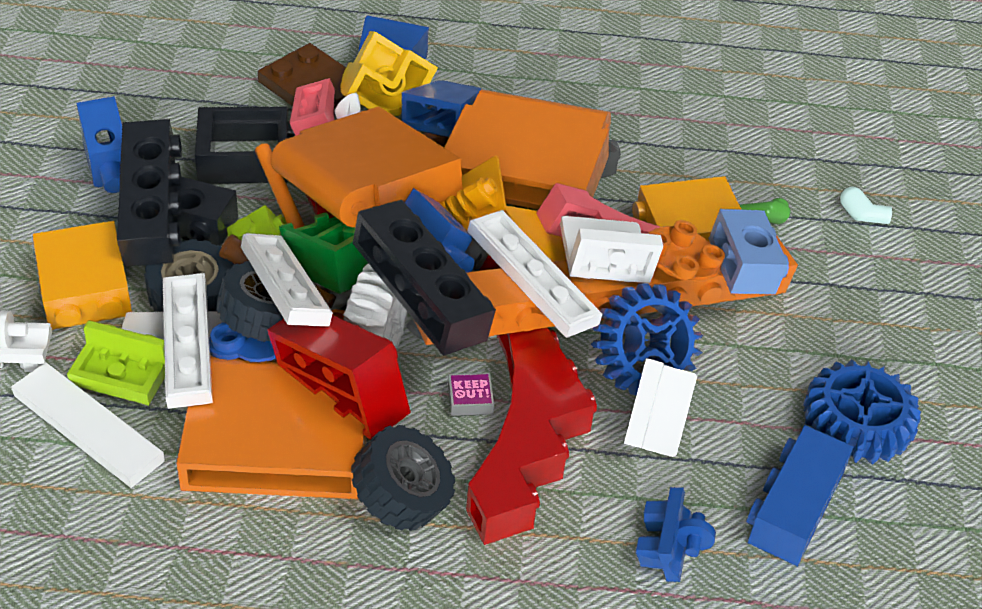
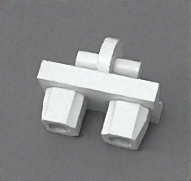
M1 310L0 368H3L5 363H20V367L25 372H32L44 364L52 335L51 324L14 322L11 311Z

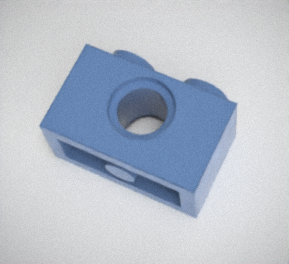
M720 209L708 239L712 245L718 246L725 253L721 271L730 293L776 294L782 279L788 273L789 262L776 238V231L771 227L765 211Z

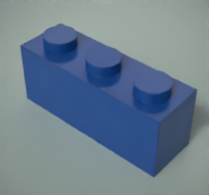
M804 425L797 440L789 437L779 458V461L784 463L782 469L772 468L763 488V492L768 493L765 501L757 498L747 517L746 523L753 525L748 544L798 567L845 472L854 446Z

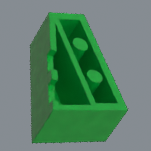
M327 213L315 215V223L294 229L292 223L279 226L280 236L283 237L311 281L335 293L341 294L351 290L352 286L357 283L358 275L368 264L352 244L355 227L345 225L336 217L329 219Z

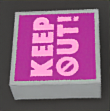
M490 372L448 374L451 416L488 415L494 413Z

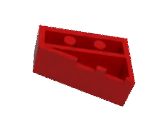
M333 315L330 326L287 325L286 321L282 319L267 329L278 365L314 395L322 390L337 402L334 405V411L344 418L351 414L364 424L363 435L371 440L385 427H393L411 413L397 361L398 352L393 342L389 339L378 336L356 324H351Z

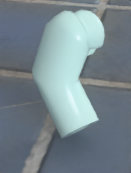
M848 187L842 191L840 202L853 220L880 224L890 223L892 216L891 206L872 204L863 191L857 187Z

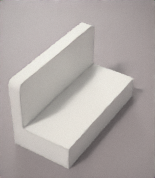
M646 358L624 444L675 457L697 379L696 374L665 366L662 362Z

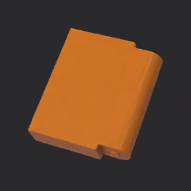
M481 89L473 105L465 104L444 148L461 158L462 176L497 155L506 204L539 210L555 183L588 191L589 195L594 197L609 157L611 113L604 110Z
M379 106L299 131L300 135L278 143L271 155V165L277 173L349 227H356L358 211L398 200L405 202L413 188L438 203L447 200L450 196L456 197L457 192L463 190L461 158Z
M210 356L213 403L188 406L176 463L181 491L359 499L357 497V490L355 487L353 488L352 484L353 473L351 472V466L355 462L354 457L366 445V436L363 435L364 424L351 414L344 418L334 411V405L337 402L322 390L314 395L281 368L277 360L249 362L241 358L224 360Z

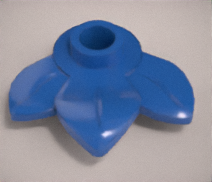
M226 323L218 324L210 333V353L215 358L224 360L241 358L249 362H264L276 358L271 341L263 342L257 341L255 338H247L242 336L241 333L234 332L228 328L229 326Z

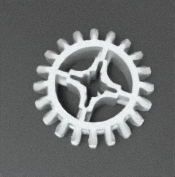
M368 263L358 275L357 283L352 286V293L347 300V308L343 314L344 320L378 336L389 339L397 348L401 335L404 333L405 322L408 320V312Z

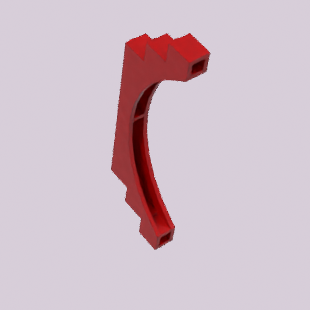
M306 195L315 215L327 213L329 219L335 217ZM489 255L479 271L501 267ZM548 328L496 335L506 357L511 387V404L498 441L475 476L468 483L466 511L484 545L534 529L536 509L540 507L536 488L563 479L565 462L569 458L566 440L591 432L593 415L597 411L595 397L590 389L584 388L578 378L577 368L572 359L565 357L555 331Z

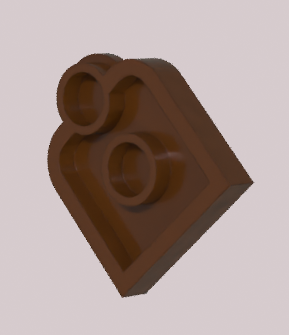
M311 43L257 71L258 82L291 106L294 103L297 87L330 78L335 89L334 108L346 97L341 93L340 88L346 67Z

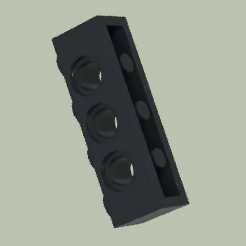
M170 119L122 122L117 243L124 267L174 263V246L181 245L179 222H174V217L181 215L180 194L175 192V186L182 185L180 164L179 162L175 163V158L182 157V145L180 135H173Z
M398 200L358 211L352 244L439 352L445 356L486 342L496 309L489 298L481 293L470 280L465 270L458 266L446 252L442 243L434 238L423 225L421 219L411 211L405 202Z

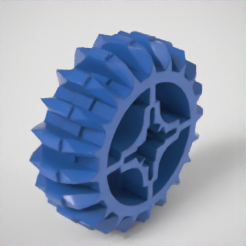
M640 283L637 285L636 290L633 287L623 288L622 297L613 295L608 298L612 309L601 308L599 310L603 314L602 318L605 321L604 324L593 327V330L601 332V339L593 341L591 345L593 348L602 349V354L597 356L594 361L598 365H607L603 376L606 379H615L614 386L617 389L626 390L628 388L631 395L637 396L642 374L632 366L637 361L643 362L646 358L662 362L665 366L680 370L693 371L697 369L690 359L692 355L699 356L703 353L699 348L694 347V341L701 339L704 335L701 332L693 331V326L700 319L695 315L687 316L692 304L688 301L679 302L681 293L677 291L667 292L666 287L661 284H655L651 288L648 283ZM645 306H651L662 315L658 319L648 321L646 318H640L636 312ZM625 332L626 339L623 344V333ZM647 333H649L650 339H645ZM644 341H650L648 347L645 346Z
M852 359L845 366L835 362L830 369L823 368L817 377H814L813 382L809 384L803 403V411L806 412L805 424L854 446L851 453L854 463H857L862 457L866 458L872 465L879 460V457L889 462L895 454L902 455L911 441L915 439L918 432L917 427L921 420V411L918 409L919 398L911 395V385L900 384V374L892 376L885 372V365L880 369L871 367L869 361L862 366L857 365Z

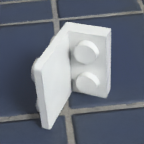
M562 216L560 227L570 277L624 282H651L663 249L661 235L641 233L640 225L637 222Z

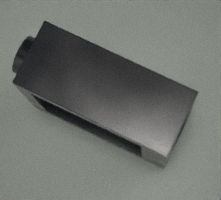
M287 106L198 107L195 144L197 181L209 184L269 183L255 151L215 152V141L278 140V143L285 139L294 137L295 134L287 117Z

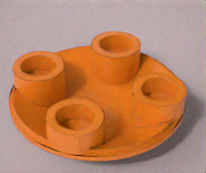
M678 220L674 226L655 228L648 233L661 235L663 249L657 267L663 272L689 282L709 281L719 274L725 258L724 251L697 234V228L692 223Z

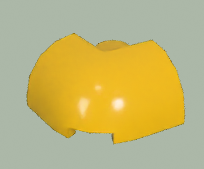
M370 31L354 62H348L340 84L341 93L347 96L356 92L359 96L360 105L364 108L371 109L379 106L393 116H399L402 114V92L430 83L438 67L414 52L399 47L377 32Z

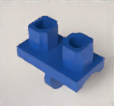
M670 487L668 500L646 501L644 523L647 531L662 532L661 536L639 537L636 548V555L640 566L663 569L667 582H680L685 553L690 557H697L700 550H707L715 543L716 531L712 525L705 521V515L700 512L691 514V511L683 505L684 487Z

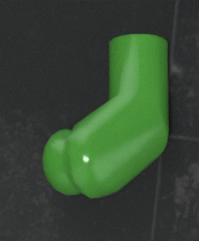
M775 198L768 202L739 204L742 210L765 211L769 222L777 225L787 221L791 214L788 202L782 198Z

